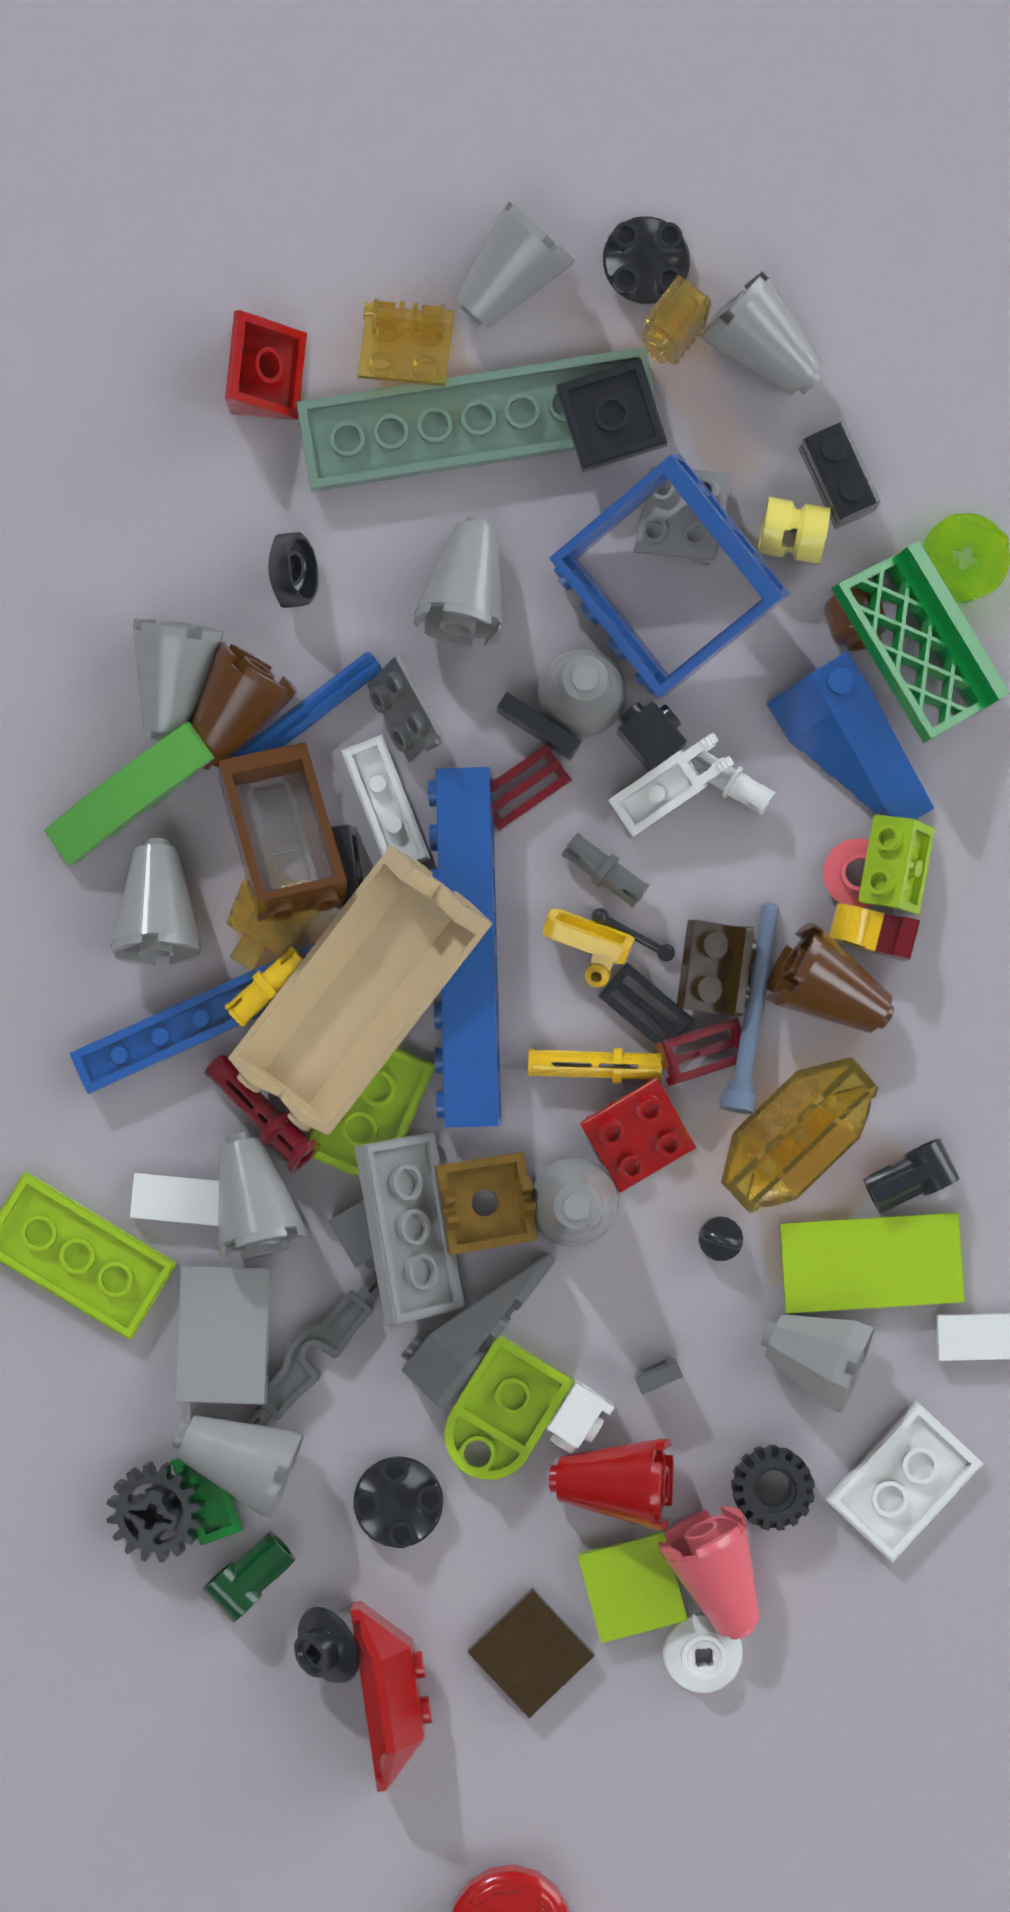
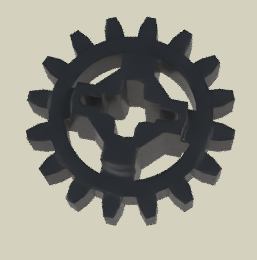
M153 1461L147 1462L143 1466L142 1473L136 1467L132 1468L126 1473L127 1480L120 1479L113 1486L120 1495H113L107 1500V1505L116 1509V1512L106 1518L108 1524H118L119 1530L112 1538L116 1541L125 1537L128 1543L124 1552L129 1554L135 1548L140 1549L141 1561L146 1562L153 1552H156L159 1562H164L169 1557L170 1550L177 1557L186 1550L185 1543L192 1545L199 1537L193 1529L201 1528L206 1520L196 1514L197 1511L206 1505L205 1500L194 1499L193 1494L200 1487L199 1484L193 1483L187 1486L184 1480L188 1472L184 1469L176 1476L171 1474L172 1467L169 1462L161 1466L159 1471H156ZM145 1484H152L147 1495L142 1493L133 1495L136 1488ZM152 1504L157 1505V1513L163 1515L160 1519L155 1518V1510L149 1508ZM176 1528L180 1529L175 1536L160 1540L165 1529L172 1531Z

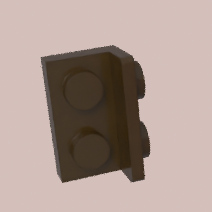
M700 920L687 921L676 1008L720 1015H743L751 992L748 983L750 963L756 954L753 927L731 926Z

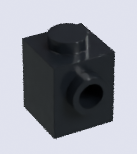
M652 700L643 707L640 702H637L619 718L623 725L618 728L617 735L648 772L676 754L687 743V740L677 729L681 725L680 720L666 704L659 708Z

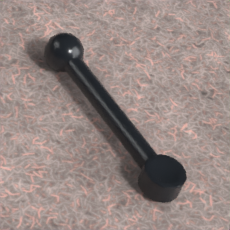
M597 908L592 912V921L598 924H605L635 938L634 941L656 952L661 961L668 962L674 958L675 949L673 946L656 943L609 917L608 912L603 908Z

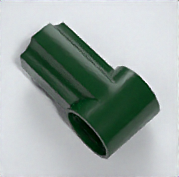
M270 1530L237 1562L231 1561L205 1585L203 1590L234 1623L262 1597L263 1594L261 1592L282 1575L295 1562L296 1558L282 1539Z

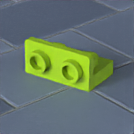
M875 815L870 832L859 901L864 904L885 906L905 914L920 915L935 828L915 819Z

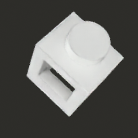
M575 1379L547 1425V1430L553 1433L550 1440L560 1448L573 1454L575 1449L580 1447L583 1440L589 1443L593 1441L604 1423V1420L598 1416L601 1411L610 1415L615 1408L613 1402Z

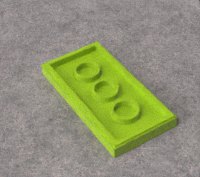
M28 1171L23 1172L0 1210V1262L130 1341L135 1336L178 1265L177 1261Z
M958 1212L779 1223L784 1310L786 1314L965 1302Z

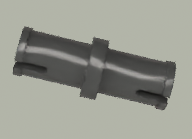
M577 833L567 845L568 848L564 849L561 854L562 857L567 858L593 877L591 881L597 887L604 885L627 902L631 908L635 907L644 895L643 893L650 886L618 863L619 858L613 853L610 856L606 855L583 838L580 833Z

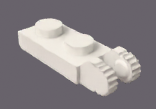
M714 732L686 751H678L655 769L608 800L633 837L708 787L706 783L735 764L730 756L722 757L714 762L711 768L700 774L691 762L692 759L701 753L704 754L715 747V743L719 740Z

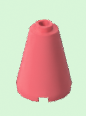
M724 1506L720 1507L723 1513L721 1515L710 1517L706 1509L681 1519L666 1530L664 1534L667 1542L659 1541L658 1546L666 1562L718 1634L737 1640L747 1637L754 1631V1626L760 1620L746 1520L738 1508Z

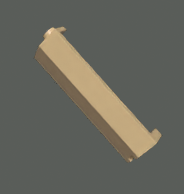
M392 845L389 846L228 1057L240 1072L237 1079L244 1086L255 1093H259L263 1089L279 1097L290 1110V1113L287 1115L290 1121L306 1132L313 1128L328 1136L331 1134L493 924L468 899L457 891L452 892L443 883L432 876L433 872Z

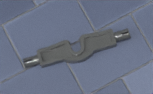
M375 1272L372 1273V1276L357 1293L353 1290L349 1291L323 1322L307 1327L295 1337L285 1354L283 1368L267 1386V1404H259L244 1423L253 1424L257 1418H260L256 1425L265 1426L272 1417L280 1419L290 1406L320 1379V1370L307 1357V1350L310 1347L316 1346L322 1349L323 1352L328 1353L332 1358H337L341 1355L357 1329L373 1312V1307L370 1304L380 1294L378 1285L371 1292L369 1291L377 1281Z

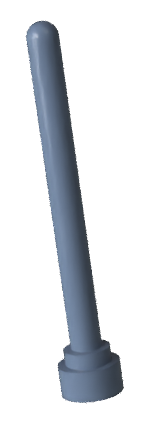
M772 902L764 904L761 909L756 939V954L753 959L749 981L750 999L744 1011L733 1081L728 1082L727 1089L722 1090L719 1107L720 1109L740 1114H755L758 1095L754 1094L755 1086L751 1084L779 915L778 906Z

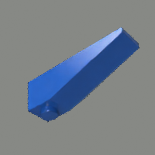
M848 651L813 671L766 704L788 741L822 767L821 769L831 778H835L855 795L857 800L875 815L916 820L934 809L928 794L875 695Z

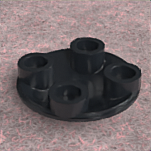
M640 216L619 223L610 234L603 251V268L608 282L622 297L635 303L654 304L669 299L682 287L689 273L690 254L687 243L683 238L682 230L678 225L656 217Z
M388 1457L374 1463L363 1473L355 1488L353 1508L360 1527L371 1539L385 1546L406 1548L419 1543L435 1529L442 1514L443 1494L436 1476L423 1463L408 1457Z

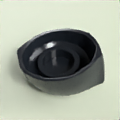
M301 532L277 534L270 549L268 560L269 580L282 608L309 605L318 590L319 573L316 555L311 543Z

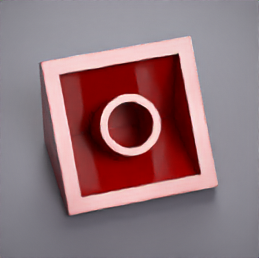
M242 310L234 311L225 401L231 414L285 420H297L299 418L297 402L301 399L307 340L306 332Z

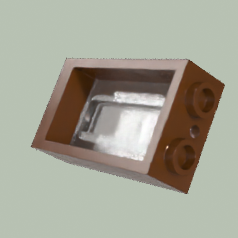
M306 742L219 760V783L258 922L268 919L271 921H283L291 918L295 913L312 909L315 911H328L338 906L339 903L346 902L347 880Z

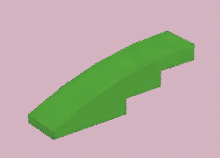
M186 722L104 781L45 828L44 832L67 865H74L106 839L120 833L145 811L159 805L210 763L214 756L191 723Z

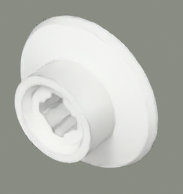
M703 1612L687 1615V1621L674 1624L668 1631L662 1649L664 1666L671 1679L683 1689L699 1694L716 1692L727 1686L737 1675L743 1658L742 1643L740 1639L733 1640L730 1637L719 1635ZM698 1648H711L712 1660L710 1662L697 1663L695 1660V1650Z

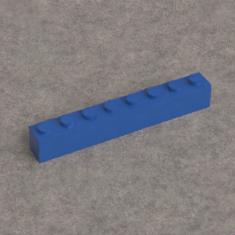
M490 767L436 769V780L428 781L429 806L437 808V824L429 826L430 850L438 851V869H431V872H433L432 876L452 892H459L493 923L441 990V1002H434L435 1029H442V1047H435L436 1074H443L444 1092H436L437 1119L444 1118L445 1128L502 1126L494 814L491 805L493 803V792L490 794L493 771Z

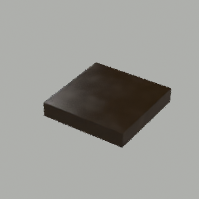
M533 1587L468 1648L470 1656L528 1718L532 1717L595 1656L588 1645Z

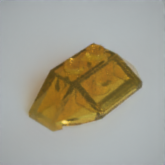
M852 1057L797 1070L756 1109L755 1114H751L733 1132L721 1184L748 1213L758 1211L761 1207H772L797 1200L861 1138L869 1116L871 1100L875 1098L878 1086Z

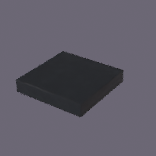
M641 359L556 385V391L582 472L667 446L668 442Z

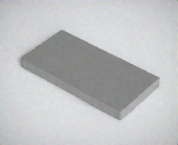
M435 1132L354 1146L385 1326L397 1325L466 1308L456 1254H447L434 1165H441Z

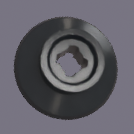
M324 1607L308 1609L299 1622L298 1638L294 1643V1653L298 1664L304 1672L315 1678L322 1677L333 1683L350 1681L354 1678L359 1668V1650L353 1633L344 1620L333 1611Z

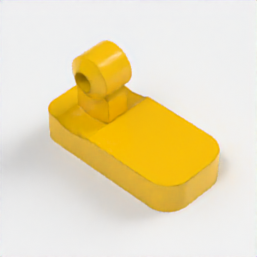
M556 908L549 911L542 929L543 935L550 939L593 954L591 963L585 971V979L590 986L596 988L606 985L612 974L614 963L625 964L635 940L633 936Z

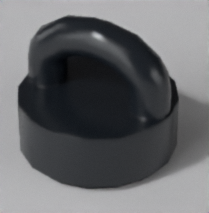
M716 1216L708 1219L699 1230L698 1242L700 1249L707 1257L715 1261H727L734 1258L740 1252L743 1246V1233L735 1221L728 1217Z

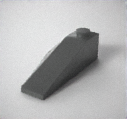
M549 1253L545 1254L432 1329L424 1339L417 1334L401 1354L407 1360L401 1371L433 1402L444 1409L481 1361L480 1358L483 1355V1350L500 1336L510 1321L511 1314L515 1310L518 1311L554 1264L555 1258Z

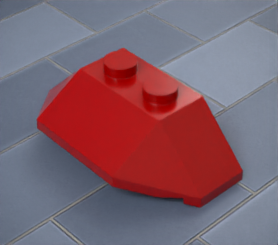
M357 1601L352 1602L350 1614L353 1633L359 1650V1673L377 1792H383L389 1788L424 1740L425 1724L433 1723L429 1695L421 1697L418 1679L426 1678L422 1650L414 1652L411 1637L364 1602Z

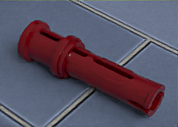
M226 1054L217 1057L207 1067L204 1074L260 1130L261 1142L266 1146L272 1145L287 1161L286 1168L293 1173L302 1168L317 1153L320 1144L315 1139L310 1141L287 1117L289 1112H279L260 1091L255 1093L244 1086L237 1079L240 1072Z

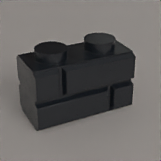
M845 421L804 438L799 451L824 506L830 507V520L834 529L875 512L881 501L874 485L868 483L870 476Z

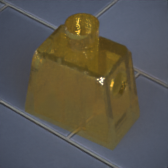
M265 864L272 890L299 884ZM244 876L226 923L243 934L231 953L230 958L253 970L266 948L281 957L288 951L289 947L294 946L324 911L312 909L295 913L291 918L283 921H271L268 919L258 922L247 880Z

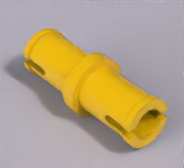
M293 946L289 947L288 951L264 972L257 971L252 976L254 981L231 1002L224 1005L226 1010L242 1027H245L248 1021L273 1000L304 957Z

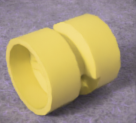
M769 496L761 526L758 553L782 558L788 552L792 553L795 561L819 565L828 532L830 507L806 503L801 509H798L792 500Z

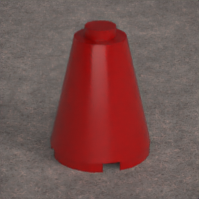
M658 1438L560 1456L558 1464H552L550 1467L549 1490L550 1492H556L559 1502L653 1530L665 1531L668 1528L670 1518H661L663 1506H672L674 1494V1456L667 1455L664 1452L665 1449L672 1446L671 1440Z

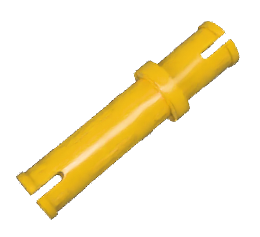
M614 1048L613 1052L529 1049L528 1077L613 1079V1083H622V1079L653 1080L657 1077L659 1081H662V1065L660 1061L663 1060L662 1053L623 1052V1048ZM552 1062L591 1063L592 1065H553ZM599 1064H635L638 1067L599 1066Z

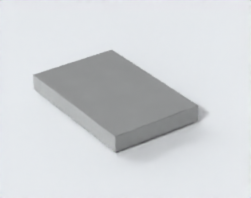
M181 1266L175 1402L267 1404L271 1268Z

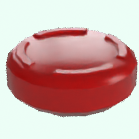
M513 1864L491 1867L470 1879L455 1898L451 1912L570 1911L557 1885L537 1870Z

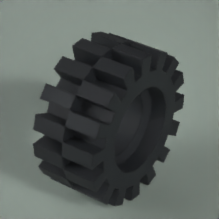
M768 1445L766 1448L756 1447L754 1452L749 1455L746 1453L741 1458L742 1462L739 1466L736 1465L733 1471L734 1479L731 1480L732 1496L738 1509L751 1524H757L761 1529L768 1531L770 1528H776L777 1531L785 1530L784 1526L791 1524L793 1527L798 1524V1519L802 1515L806 1517L810 1511L808 1509L810 1502H814L813 1488L815 1484L810 1474L811 1471L798 1455L786 1447L779 1448L777 1445ZM771 1470L784 1473L790 1482V1491L786 1499L774 1505L762 1502L757 1497L755 1489L758 1478L763 1473Z

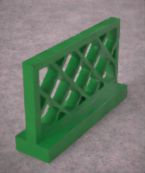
M920 541L907 546L898 554L838 583L831 589L923 744L966 719L984 711L1010 694L1009 689ZM885 571L897 588L898 593L883 587ZM855 587L870 594L869 609L858 604L850 589ZM881 599L897 605L895 620L879 613ZM907 610L912 613L921 631L905 625ZM877 626L893 632L892 647L880 641L876 634ZM904 637L920 643L918 658L902 652ZM930 648L934 650L944 669L929 663ZM900 664L916 670L915 686L904 681L899 673ZM927 675L942 681L941 697L925 691ZM953 686L956 687L968 708L952 702ZM924 703L939 709L938 725L933 728L923 713Z

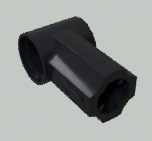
M940 1138L929 1141L904 1154V1159L863 1178L866 1190L880 1214L918 1195L923 1194L926 1196L937 1192L960 1179Z

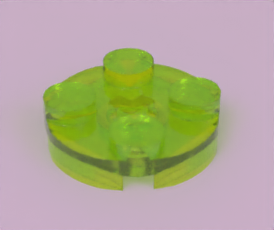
M962 513L947 516L931 529L922 544L956 603H970L988 596L1001 585L1009 570L1010 552L1008 536L994 522L978 514ZM967 547L972 550V556L977 561L976 565L969 564L964 570L958 567L959 559L954 557L953 554L955 550L962 551Z

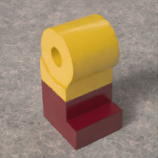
M839 903L836 905L829 936L836 942L854 946V948L906 961L911 959L920 920Z

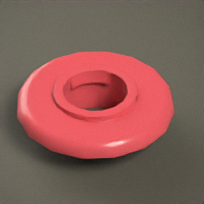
M861 838L845 840L834 847L825 860L823 869L825 887L831 896L841 904L862 908L873 906L859 901L861 886H854L846 877V867L849 863L856 860L865 862L869 840Z

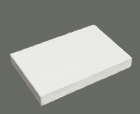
M915 1401L832 1490L825 1500L893 1563L980 1469L983 1463L923 1406Z

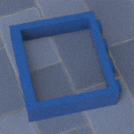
M681 454L669 455L549 557L556 567L554 572L560 578L558 580L559 583L568 591L573 588L583 601L580 604V608L584 615L594 625L597 626L599 623L610 636L607 642L613 652L620 659L625 660L627 658L638 671L634 676L639 685H644L651 695L655 693L658 698L669 695L791 595ZM669 481L762 598L671 674L665 671L578 560L580 556Z

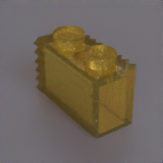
M680 276L675 278L645 318L644 332L641 340L645 344L644 347L647 348V353L662 364H665L666 361L672 365L679 364L680 357H684L685 350H689L690 344L695 342L696 336H700L701 330L706 327L711 308V299Z

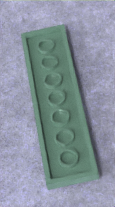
M633 348L297 402L311 492L575 451L556 391V385L641 359L655 401L647 348Z

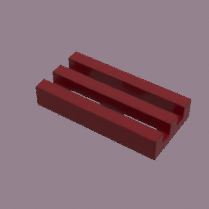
M547 744L490 783L491 794L543 758L549 763L491 804L494 814V825L499 832L572 782V779L565 772L561 763L553 755ZM553 772L556 773L559 779L503 818H500L497 813L498 810Z
M738 1017L656 1043L657 1052L661 1051L664 1059L660 1061L662 1068H667L669 1075L666 1078L668 1087L736 1065L737 1055L680 1073L678 1066L679 1064L736 1046L738 1052L742 1030ZM729 1029L733 1038L677 1056L674 1054L673 1047Z

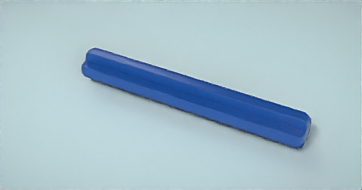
M365 652L250 740L233 757L286 746L372 680L382 670L380 663L373 654Z

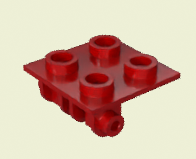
M657 1077L649 1082H644L643 1086L626 1096L622 1095L621 1099L616 1102H610L609 1106L592 1116L588 1115L587 1119L580 1122L583 1131L620 1193L697 1148Z

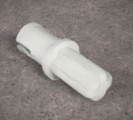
M706 752L695 757L692 763L697 771L702 774L719 759ZM741 766L737 770L730 767L709 781L710 784L723 791L722 797L726 799L729 796L739 801L759 816L765 813L776 794L774 790L758 783L743 773L744 768Z

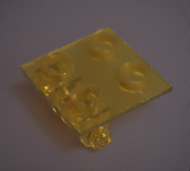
M374 298L373 303L365 302L363 313L365 324L357 378L446 386L455 317L453 310H446L445 305L441 304L440 307L422 305V310H419L418 302L413 303V309H406L405 301H400L399 308H396V302L379 301Z

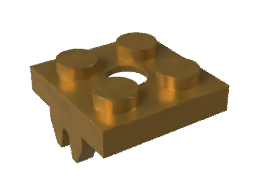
M524 1152L434 1165L448 1255L538 1240L534 1220L537 1207L532 1199L534 1188L530 1177L527 1175ZM480 1190H490L497 1198V1208L489 1216H480L473 1210L472 1198Z

